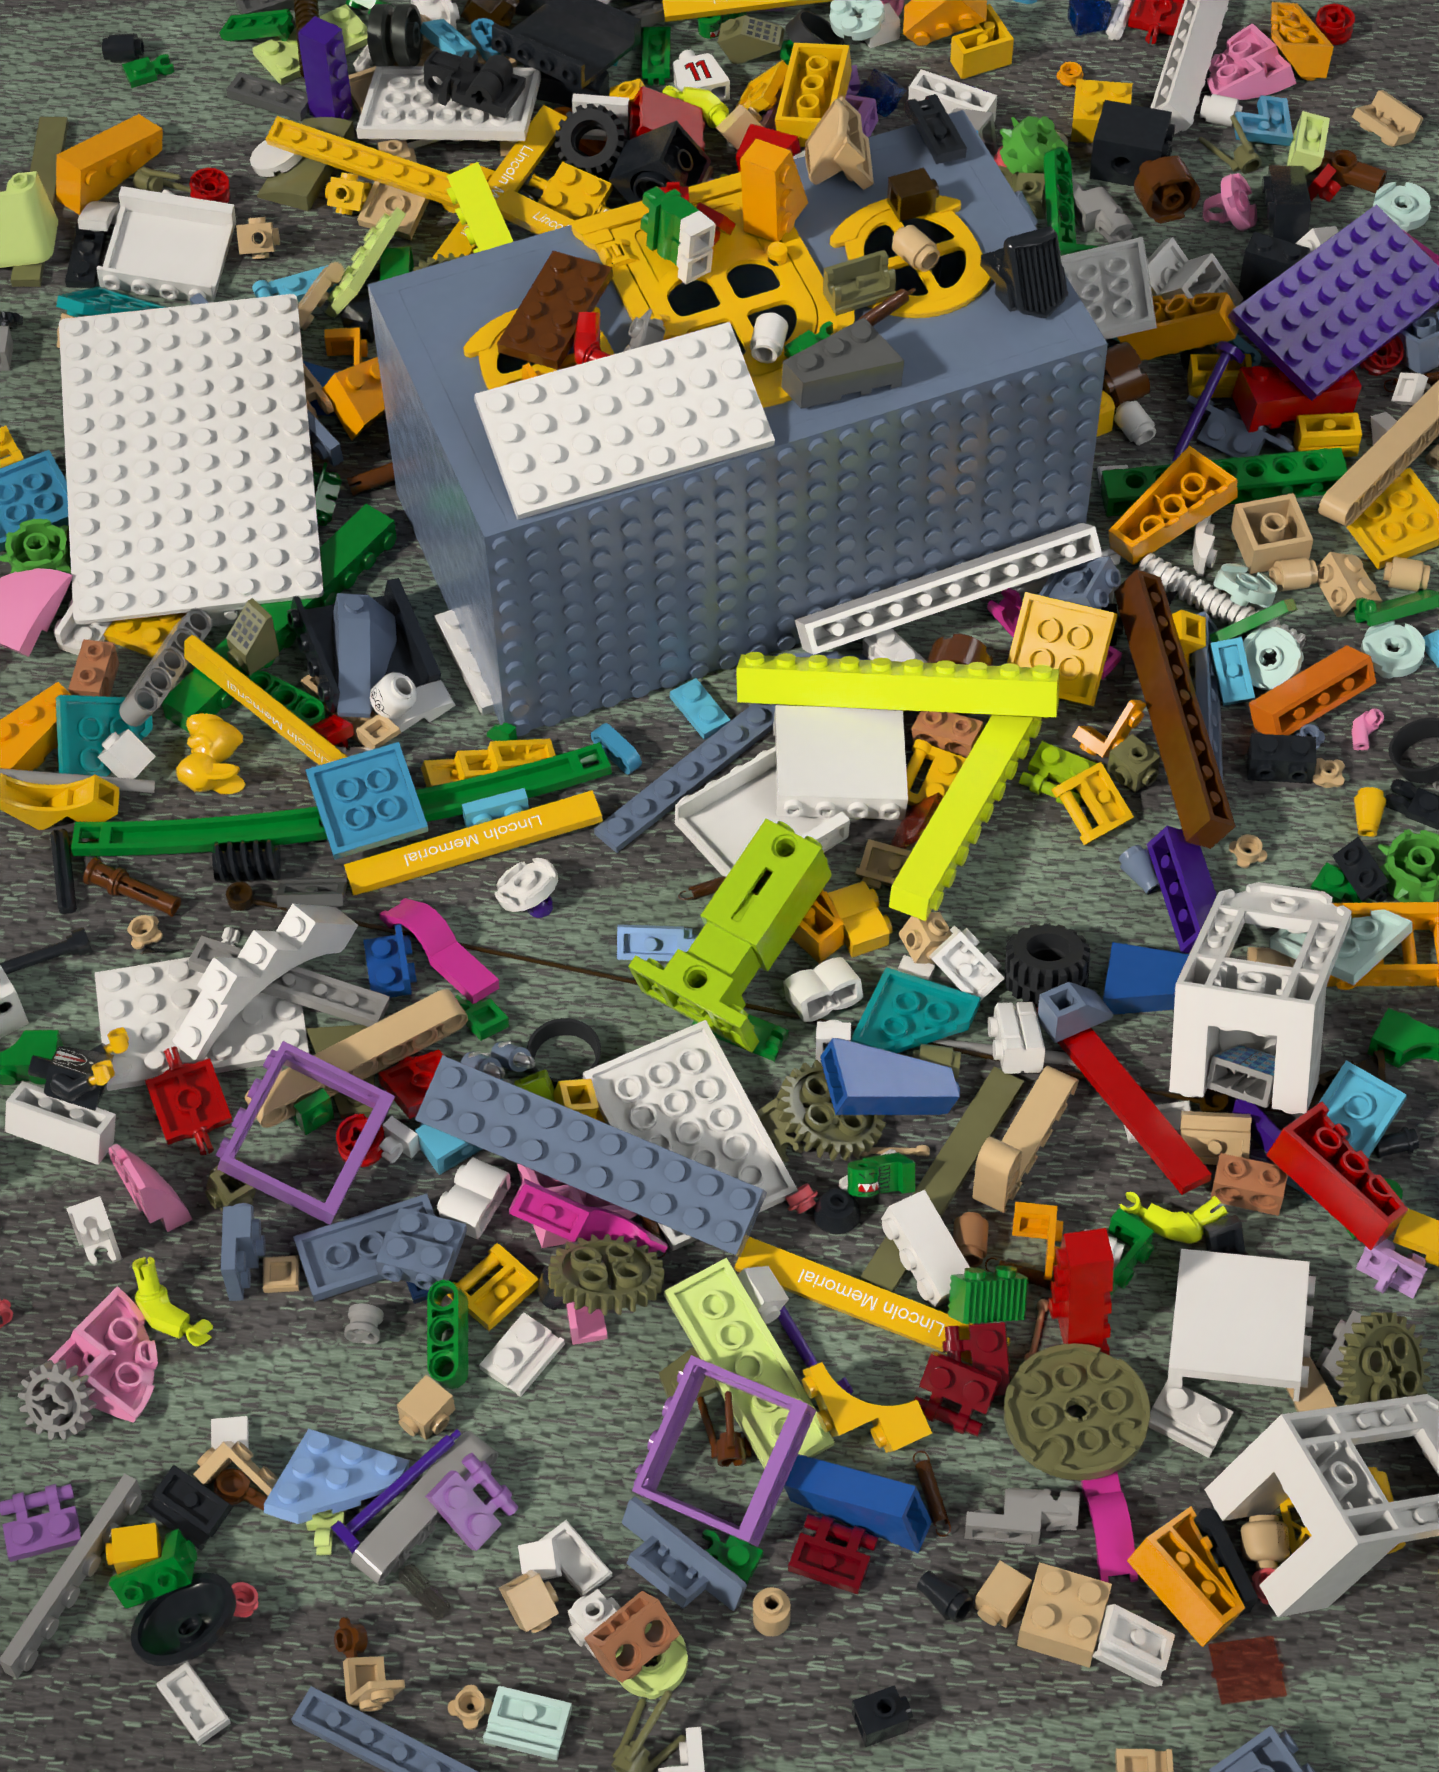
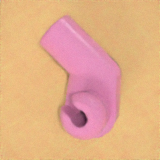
M1374 708L1366 711L1352 722L1351 731L1354 750L1369 749L1368 735L1378 729L1379 725L1384 721V715L1379 709Z

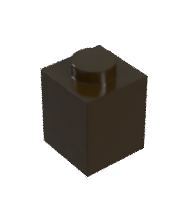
M924 167L888 177L887 202L899 222L935 212L936 198L939 197V187L936 180L930 178Z

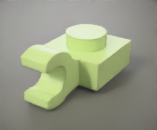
M331 1510L312 1515V1520L306 1522L307 1530L315 1531L314 1546L317 1547L316 1555H331L333 1531L330 1527L338 1520L345 1526L346 1510L334 1514Z

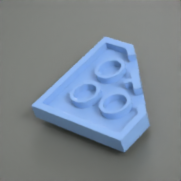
M308 1428L264 1502V1513L300 1524L312 1520V1515L331 1510L334 1514L361 1506V1500L380 1495L408 1470L409 1460Z

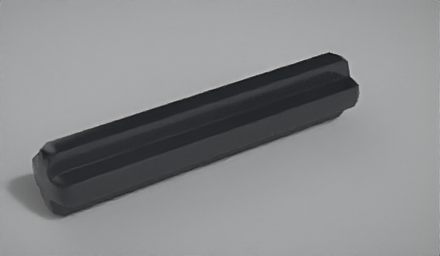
M65 829L53 830L50 837L57 905L60 914H71L77 910L69 836Z

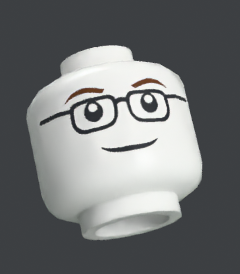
M396 672L385 675L375 684L370 693V701L374 710L380 716L388 719L402 717L412 708L417 700V690L412 680Z

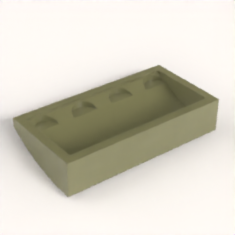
M315 117L305 119L302 122L303 125L350 141L355 136L353 121L334 117ZM302 157L298 164L284 173H281L280 170L273 172L275 176L267 178L258 192L257 198L309 211L335 167Z

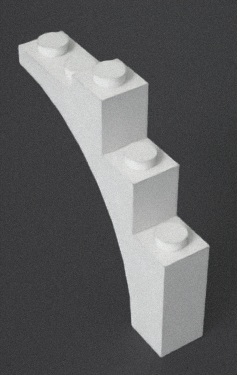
M292 904L276 931L253 930L237 958L214 957L197 984L202 991L172 1042L194 1061H203L217 1038L255 996L292 968L325 954L340 953L345 949L358 924L337 907Z

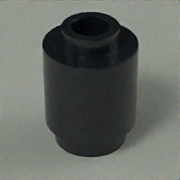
M136 33L109 35L108 38L102 39L104 60H110L112 63L137 60L139 56L144 55V42L138 38Z

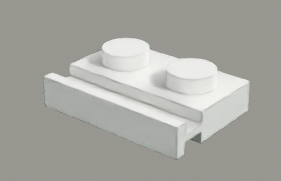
M523 1312L479 1364L480 1370L521 1397L565 1345L564 1339L556 1337L552 1334L551 1330Z
M1167 1380L1150 1412L1149 1428L1210 1458L1233 1416V1411L1182 1386V1389L1168 1388Z
M1116 1604L1107 1605L1097 1638L1099 1642L1098 1649L1094 1651L1092 1657L1147 1685L1154 1687L1162 1686L1163 1680H1161L1162 1671L1166 1670L1175 1634Z

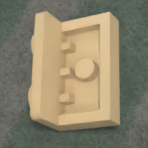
M1384 90L1377 92L1372 104L1356 107L1352 118L1360 123L1361 128L1368 132H1374L1381 137V141L1391 147L1410 143L1423 121L1421 115Z
M1329 552L1317 566V583L1337 617H1344L1352 607H1356V601L1361 597L1373 600L1376 604L1382 602L1376 591V585L1369 579L1363 568L1362 561L1356 555Z
M868 839L860 868H856L855 875L861 878L870 888L880 889L881 884L892 887L893 882L912 851Z

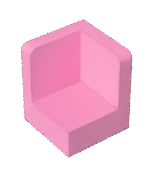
M575 1302L566 1304L572 1345L608 1339L605 1319L601 1309H596L592 1314H589L588 1307L586 1306L576 1310Z

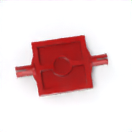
M1135 0L1129 16L1128 27L1148 31L1145 37V41L1150 44L1151 37V44H1155L1159 33L1173 36L1184 0Z
M171 1047L174 1060L169 1048H167L163 1053L167 1059L169 1069L159 1076L145 1080L166 1143L169 1145L187 1138H195L200 1155H207L203 1142H205L210 1154L214 1151L208 1133L215 1128L233 1122L211 1059L208 1058L197 1063L183 1064L178 1048Z
M439 1049L421 1056H407L394 1067L378 1073L380 1085L386 1092L395 1096V1103L409 1119L417 1116L442 1055L444 1056Z

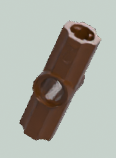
M1345 149L1337 150L1334 153L1325 150L1321 165L1312 171L1320 174L1326 165L1330 164L1337 170L1330 180L1338 182L1341 187L1352 185L1375 194L1383 186L1387 175L1385 170L1357 161L1356 155Z

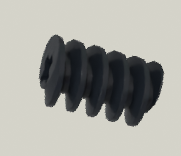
M256 839L253 841L252 848L248 849L245 841L241 840L239 849L235 850L232 842L228 841L225 851H222L219 843L215 842L212 852L215 881L219 874L222 882L228 883L232 873L235 881L241 882L244 872L249 881L255 880L257 872L264 881L268 879L270 871L276 880H280V845L278 844V847L274 848L271 839H267L265 848L261 849Z

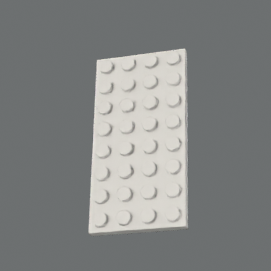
M730 322L476 393L474 396L517 520L774 446L775 442Z

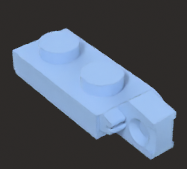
M618 924L617 959L633 960L636 955L645 961L648 958L655 961H670L677 949L686 953L698 935H692L693 929L684 928L683 926Z

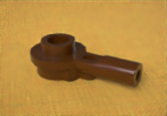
M234 1468L226 1469L216 1477L214 1482V1493L229 1504L233 1505L245 1501L264 1511V1502L268 1496L251 1488L250 1480L243 1471Z

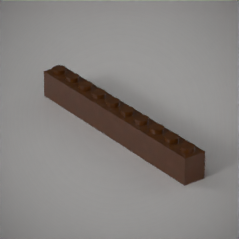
M1136 569L1114 591L1118 611L1120 612L1125 635L1127 636L1186 842L1211 849L1236 827L1161 577Z

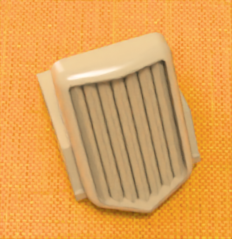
M840 97L832 102L806 141L805 162L808 177L814 185H817L843 170L849 181L856 182L864 190L874 184L869 138L863 133L861 114L847 100Z

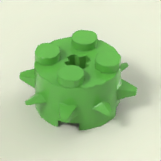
M1028 116L1020 123L1012 117L1014 128L1012 130L1004 128L1000 130V134L1003 137L1001 140L1003 148L1000 150V155L1012 174L1016 172L1044 173L1043 160L1046 152L1057 147H1063L1068 152L1067 145L1061 140L1054 129L1053 121L1046 116L1041 118Z
M32 519L20 523V529L6 534L5 549L7 553L0 555V561L10 563V574L37 568L53 569L71 574L70 545H68L66 538L69 531L68 526L57 527L51 525L48 519Z
M1407 829L1392 841L1391 846L1379 844L1378 848L1387 856L1385 864L1380 866V869L1389 881L1386 885L1388 892L1400 902H1436L1439 899L1438 834L1427 830H1421L1420 834H1414L1410 829Z

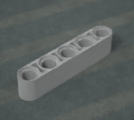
M193 608L172 628L120 706V716L127 724L135 727L141 726L160 707L189 663L184 658V641L191 635H195L203 641L211 630L212 620L206 611Z
M471 1431L463 1433L455 1441V1445L439 1458L357 1547L352 1555L351 1563L376 1584L383 1586L386 1583L384 1579L391 1571L395 1573L411 1556L409 1552L416 1544L420 1546L436 1529L434 1527L435 1523L442 1517L425 1496L450 1470L457 1471L463 1478L469 1471L462 1464V1460L469 1453H473L480 1462L485 1461L488 1465L493 1466L497 1461L498 1452Z

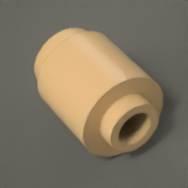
M914 225L901 227L895 232L892 239V250L915 270L926 272L934 267L940 257V252L937 250V245Z
M1305 557L1275 561L1273 568L1269 570V578L1277 585L1279 592L1309 588L1310 585L1317 583V565L1314 560H1308Z
M1393 557L1392 562H1386L1383 580L1389 581L1388 587L1415 592H1418L1419 589L1426 590L1431 566L1424 565L1423 561Z
M774 1587L765 1588L758 1592L754 1598L753 1623L755 1628L765 1636H778L784 1633L790 1624L791 1604L789 1597L784 1591Z

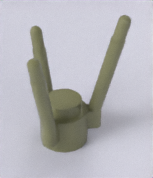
M1232 115L1230 119L1243 145L1234 151V160L1205 138L1199 137V141L1226 162L1233 172L1241 170L1243 174L1258 170L1262 164L1261 158L1254 150L1251 141L1247 140L1235 115Z
M143 166L137 170L133 179V185L136 189L160 192L164 185L191 193L190 187L166 180H180L181 176L179 174L151 170Z
M670 1690L665 1691L637 1739L631 1741L646 1704L644 1698L639 1699L620 1746L612 1756L615 1760L611 1766L617 1772H653L659 1764L679 1747V1742H685L686 1736L680 1735L650 1762L648 1761L650 1752L642 1746L671 1698L672 1692Z

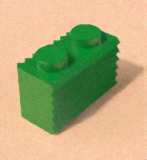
M996 1266L995 1272H986L984 1269L971 1267L965 1268L964 1274L951 1275L950 1279L952 1282L950 1283L951 1289L949 1290L951 1296L949 1297L950 1303L948 1304L949 1317L963 1324L1025 1320L1028 1277L1018 1273L1017 1268L1012 1266Z

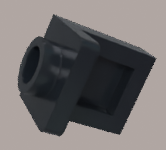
M1236 1215L1203 1225L1207 1251L1249 1255L1245 1251L1242 1222Z

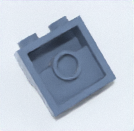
M1110 556L1099 557L1052 573L1039 595L1101 609L1108 606L1109 594L1113 587L1120 585L1121 575Z
M238 1203L234 1206L223 1207L221 1273L229 1301L244 1300V1288H250L251 1286L250 1269L259 1268V1256H265L266 1254L265 1236L261 1235L260 1218L255 1219L254 1207L248 1203Z
M399 1207L391 1231H386L375 1260L378 1274L393 1282L403 1280L415 1283L416 1286L424 1290H429L437 1281L449 1280L467 1232L466 1224Z
M1272 1725L1209 1769L1210 1772H1315L1309 1763L1303 1766L1294 1755L1299 1748L1286 1730L1279 1733Z

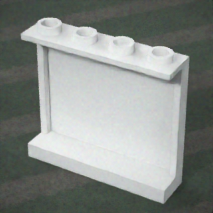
M121 186L119 192L120 209L103 267L97 266L100 287H105L109 290L130 291L139 295L148 294L170 300L179 299L190 301L191 297L200 293L209 303H213L236 225L234 204Z
M775 706L773 735H775L776 816L830 818L843 812L848 818L905 820L908 790L903 710Z
M776 746L760 752L751 761L734 767L727 775L718 780L710 781L703 789L692 795L684 796L675 804V825L719 873L727 877L765 819L776 824L778 821L784 822L795 831V834L803 838L810 836L816 839L823 846V852L828 851L848 838L850 819L843 812L830 818L776 816Z
M1181 1249L1169 1359L1168 1388L1182 1389L1183 1377L1292 1388L1294 1389L1293 1401L1299 1402L1300 1387L1308 1388L1309 1366H1302L1303 1357L1310 1358L1311 1336L1304 1335L1305 1327L1312 1328L1314 1306L1307 1305V1297L1314 1298L1316 1277L1309 1276L1310 1262Z

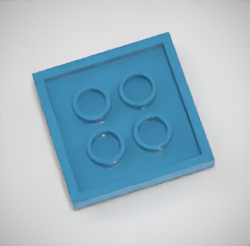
M50 450L0 468V552L6 550V534L20 529L19 524L24 521L48 519L51 525L57 527L69 525L67 481Z
M399 742L305 770L334 860L428 832V825Z

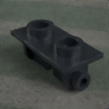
M1358 836L1332 857L1362 902L1368 898L1376 900V902H1383L1388 897L1386 885L1389 881Z

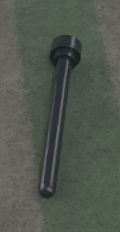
M82 927L71 931L72 935L66 936L67 940L1 962L0 966L7 975L70 952L72 955L79 953L82 956L93 951L86 931Z

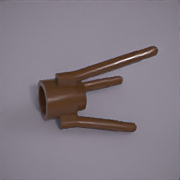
M730 1391L725 1392L726 1432L720 1434L718 1441L703 1397L697 1398L700 1414L711 1446V1459H717V1464L721 1467H729L732 1462L734 1466L746 1464V1457H752L751 1445L746 1436L743 1439L740 1432L734 1431L732 1393Z

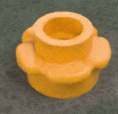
M1076 62L1063 63L1056 74L1060 83L1068 87L1076 86V79L1083 80L1084 76L1082 67Z

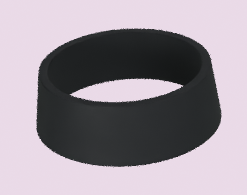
M807 10L800 11L785 27L786 33L793 43L844 45L843 38L833 32L831 24L827 20Z
M1422 718L1410 722L1398 730L1389 744L1390 759L1401 776L1410 782L1422 784L1439 780V763L1423 769H1411L1400 764L1403 753L1412 744L1425 738L1439 737V718Z
M560 1018L544 1023L533 1032L527 1044V1050L530 1052L531 1057L535 1059L539 1047L550 1038L560 1035L576 1036L586 1041L594 1051L596 1060L590 1069L599 1065L601 1055L599 1037L589 1025L576 1019ZM535 1066L531 1068L533 1073L539 1072ZM583 1074L571 1079H555L551 1077L550 1079L555 1089L558 1081L583 1079Z

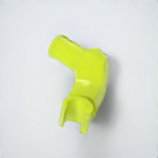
M670 85L663 89V94L676 99L679 98L684 102L702 108V118L711 128H716L729 115L727 106L709 90L684 86L683 90L679 91Z
M1133 1192L1125 1193L1126 1198L1130 1202L1135 1203L1133 1207L1127 1208L1119 1204L1120 1208L1126 1213H1133L1141 1217L1144 1224L1154 1230V1233L1166 1239L1188 1244L1203 1239V1225L1218 1221L1223 1216L1228 1215L1224 1206L1210 1213L1213 1208L1221 1203L1216 1196H1213L1191 1214L1189 1212L1184 1213L1183 1211L1171 1212L1153 1203L1146 1209L1141 1205L1138 1195Z
M146 1257L135 1260L132 1263V1268L139 1289L136 1292L135 1301L151 1328L178 1339L185 1333L188 1341L193 1346H200L210 1340L212 1337L207 1333L213 1329V1325L208 1320L202 1319L196 1324L191 1325L189 1324L190 1315L170 1303L166 1287L159 1283L154 1258L148 1257V1264Z

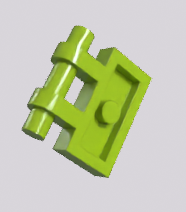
M1042 741L1028 766L1029 771L1037 774L1033 776L1023 772L1019 784L1029 787V791L1038 795L1041 792L1055 798L1051 789L1057 785L1048 782V778L1063 783L1097 763ZM1074 788L1070 791L1080 806L1082 797L1080 794L1073 792L1076 789ZM1056 798V802L1063 805L1060 798Z

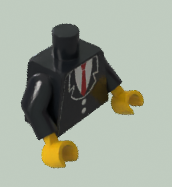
M123 1027L110 1031L107 1035L110 1044L105 1045L101 1043L90 1051L59 1046L52 1059L33 1055L28 1075L46 1079L44 1094L46 1096L96 1111L107 1088L108 1081L115 1075L112 1065L114 1055L111 1053L119 1054L128 1049L129 1037Z

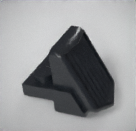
M1045 227L1008 237L1004 241L1003 248L981 255L980 266L996 283L995 295L1010 312L1019 310L1022 314L1047 318L1068 296L1069 292L1067 291L1065 270L1061 262L1058 235L1052 227Z

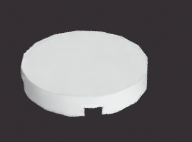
M264 140L252 152L250 162L255 173L259 176L273 177L275 176L273 172L280 170L281 173L292 169L303 156L270 146Z
M534 858L532 859L534 863L527 865L524 861L517 863L501 876L496 885L498 891L495 892V897L505 910L511 912L525 911L540 904L555 890L558 883V873L548 860Z

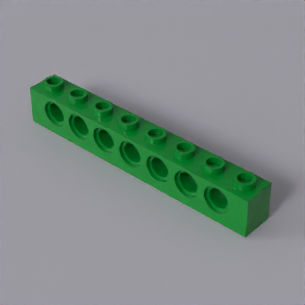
M1323 448L1320 450L1211 460L1237 479L1238 498L1227 505L1294 493L1296 498L1321 496L1348 471L1342 448ZM1171 464L1102 471L1100 488L1106 517L1123 515Z

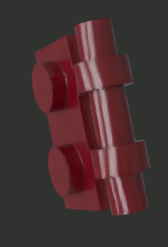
M1006 1323L969 1325L970 1339L960 1340L959 1326H946V1341H942L943 1353H947L948 1357L961 1362V1352L971 1351L972 1367L1001 1378L994 1396H1005L1008 1384L1011 1382Z
M933 1351L930 1354L919 1387L932 1392L930 1400L928 1401L919 1396H916L914 1400H918L927 1420L934 1422L936 1419L953 1426V1431L962 1435H964V1432L978 1437L983 1423L971 1419L974 1410L985 1415L989 1412L1001 1378ZM944 1397L961 1404L960 1412L957 1413L942 1407L941 1404Z
M808 1514L804 1528L815 1531V1537L800 1532L788 1564V1571L858 1595L871 1556L858 1551L860 1547L875 1551L879 1537L865 1533V1528L856 1525L854 1528L838 1524L834 1522V1518L823 1515L821 1518ZM830 1536L848 1542L845 1548L827 1542V1539Z

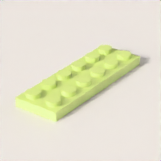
M727 1258L664 1291L666 1300L700 1359L807 1403L815 1409ZM713 1379L724 1400L726 1391L732 1393L733 1415L765 1469L789 1411ZM817 1411L798 1453L811 1458L834 1446L835 1443L830 1433L824 1432L817 1418Z

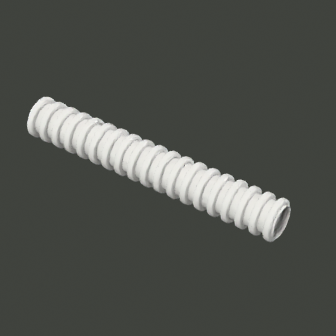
M1153 553L1146 555L1138 567V570L1161 577L1165 592L1178 591L1176 596L1179 595L1180 600L1184 601L1186 599L1187 604H1195V608L1198 610L1203 608L1207 614L1212 613V617L1215 619L1220 617V621L1223 623L1229 622L1228 624L1231 625L1257 613L1252 606L1246 607L1235 604L1230 600L1228 593L1221 594V590L1218 588L1213 589V585H1205V581L1201 579L1197 581L1196 576H1188V572L1184 570L1180 572V568L1177 566L1172 568L1170 562L1164 563L1160 557L1155 559V554ZM1279 620L1258 628L1262 630L1271 627L1282 628L1297 640L1301 650L1305 644V634H1297V630L1293 628L1289 630L1288 625H1280Z

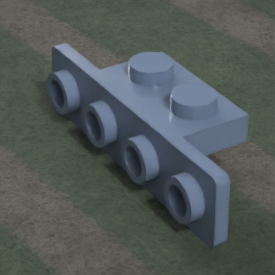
M1191 395L1188 396L1186 401L1190 407L1195 408L1201 395L1198 398ZM1212 400L1209 401L1204 412L1209 415V418L1197 437L1199 442L1232 458L1257 456L1264 443L1283 453L1296 451L1292 446V440L1279 433L1274 437L1265 432L1267 429L1264 426H1259L1256 432L1248 433L1238 413L1229 408H1224L1221 411L1213 407L1215 403Z
M633 1497L629 1500L622 1524L645 1542L629 1555L627 1565L681 1608H685L704 1590H707L732 1611L739 1607L747 1584L738 1575L731 1572L706 1550L694 1543L678 1528L671 1525L640 1499Z

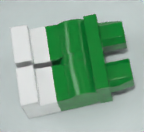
M656 186L643 194L642 203L649 208V212L644 214L640 226L647 233L646 246L652 251L657 249V253L662 258L671 260L678 267V278L685 284L711 272L713 249L711 247L714 246L716 224L690 202L682 198L681 193L676 189L665 193Z

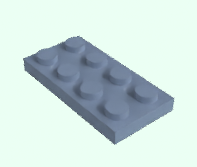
M420 1195L293 1236L314 1302L385 1279L382 1275L378 1274L375 1260L386 1231H391L399 1207L435 1216L428 1195Z

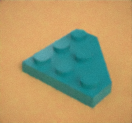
M103 287L58 295L56 307L67 310L66 314L73 317L167 308L166 306Z
M57 696L56 718L59 773L91 776L96 774L97 776L107 777L112 771L98 758L105 749L102 743L112 733L116 732L119 735L127 729L141 741L153 730L152 715L141 726L135 727L127 724L120 716L119 709L126 697Z
M886 967L852 1035L851 1042L899 1053L921 1046V1044H927L967 1031L980 1006L981 997Z

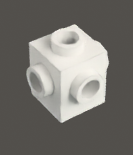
M598 1589L590 1595L580 1597L573 1604L572 1608L568 1610L572 1625L568 1630L579 1646L585 1645L595 1657L584 1638L621 1607L614 1598L606 1599Z

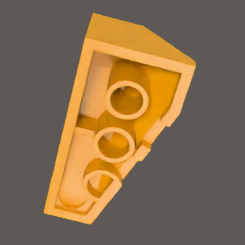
M1272 2L1271 37L1300 78L1309 81L1316 78H1326L1334 46L1298 3Z

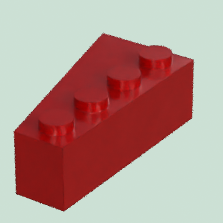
M1240 367L1232 398L1248 433L1258 431L1259 426L1268 425L1270 429L1281 427L1282 422L1293 421L1296 424L1297 415L1353 413L1362 385L1353 369L1311 401L1278 367Z
M1321 1101L1283 1128L1266 1156L1369 1250H1372L1392 1234L1407 1213L1408 1208L1381 1175H1374L1368 1167L1369 1159L1362 1150L1356 1152L1346 1140L1348 1133L1340 1123L1334 1125L1327 1116L1330 1110Z
M1100 1228L1065 1233L1062 1237L1061 1248L1056 1249L1058 1265L1053 1267L1055 1281L1051 1282L1052 1298L1048 1299L1050 1316L1052 1319H1058L1063 1344L1092 1345L1101 1348L1100 1352L1110 1355V1348L1106 1338H1110L1111 1333L1108 1314L1112 1312L1110 1292L1113 1290L1114 1258L1107 1229Z

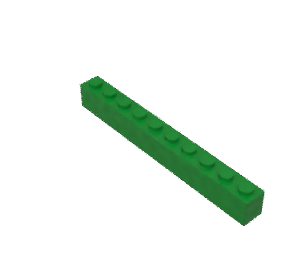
M365 504L320 547L324 593L318 598L301 599L304 609L333 605L336 601L337 593L351 588L357 576L364 569H370L375 564L376 558L384 550H390L397 538L394 520L370 505ZM292 601L261 604L272 616L279 652L284 647L289 648L297 636L295 629L290 628L287 620V611L291 609ZM224 639L214 651L232 664L227 656V652H229L227 640ZM273 659L257 671H261L263 668L270 667L275 659ZM195 667L168 693L162 702V707L166 719L189 733L186 721L191 715L200 713L216 715L222 708H228L232 704L234 697ZM241 667L237 668L245 676H248Z

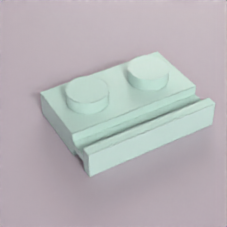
M498 1686L489 1715L487 1729L483 1735L484 1743L558 1760L559 1750L563 1743L572 1711V1703Z

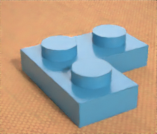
M1260 95L1257 102L1258 114L1236 111L1235 116L1248 141L1284 146L1291 145L1293 132L1287 98ZM1235 130L1236 140H1240V138H1239V136H1238V134H1237V132H1236V130Z

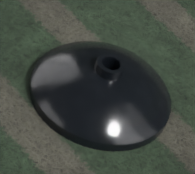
M207 1572L193 1574L191 1584L147 1601L138 1613L131 1630V1644L138 1657L150 1665L173 1666L193 1660L205 1653L217 1643L230 1625L236 1608V1595L233 1588L225 1578L218 1574Z

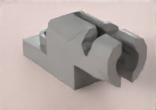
M1072 177L1074 215L1082 231L1087 232L1096 229L1109 244L1130 240L1133 234L1129 229L1134 228L1127 215L1123 214L1122 208L1117 205L1109 192L1103 187H1095L1084 191L1082 185L1077 183Z
M1016 1487L1005 1489L1003 1515L996 1514L988 1509H978L974 1512L967 1511L964 1538L1038 1545L1041 1527L1046 1528V1531L1077 1530L1080 1492L1061 1490L1060 1497L1054 1501L1050 1489L1038 1490Z

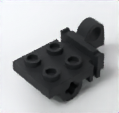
M435 48L424 62V84L431 93L439 95L438 103L444 106L452 98V101L463 104L466 107H472L493 116L505 118L526 85V78L513 74L511 62L501 55H493L485 64L478 62V55L476 54L470 58L469 52L465 51L460 57ZM432 76L438 77L443 83L441 85L437 84Z

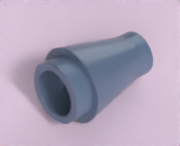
M1135 845L1120 855L1118 859L1121 863L1120 868L1144 890L1146 895L1160 888L1147 849H1143L1141 845Z

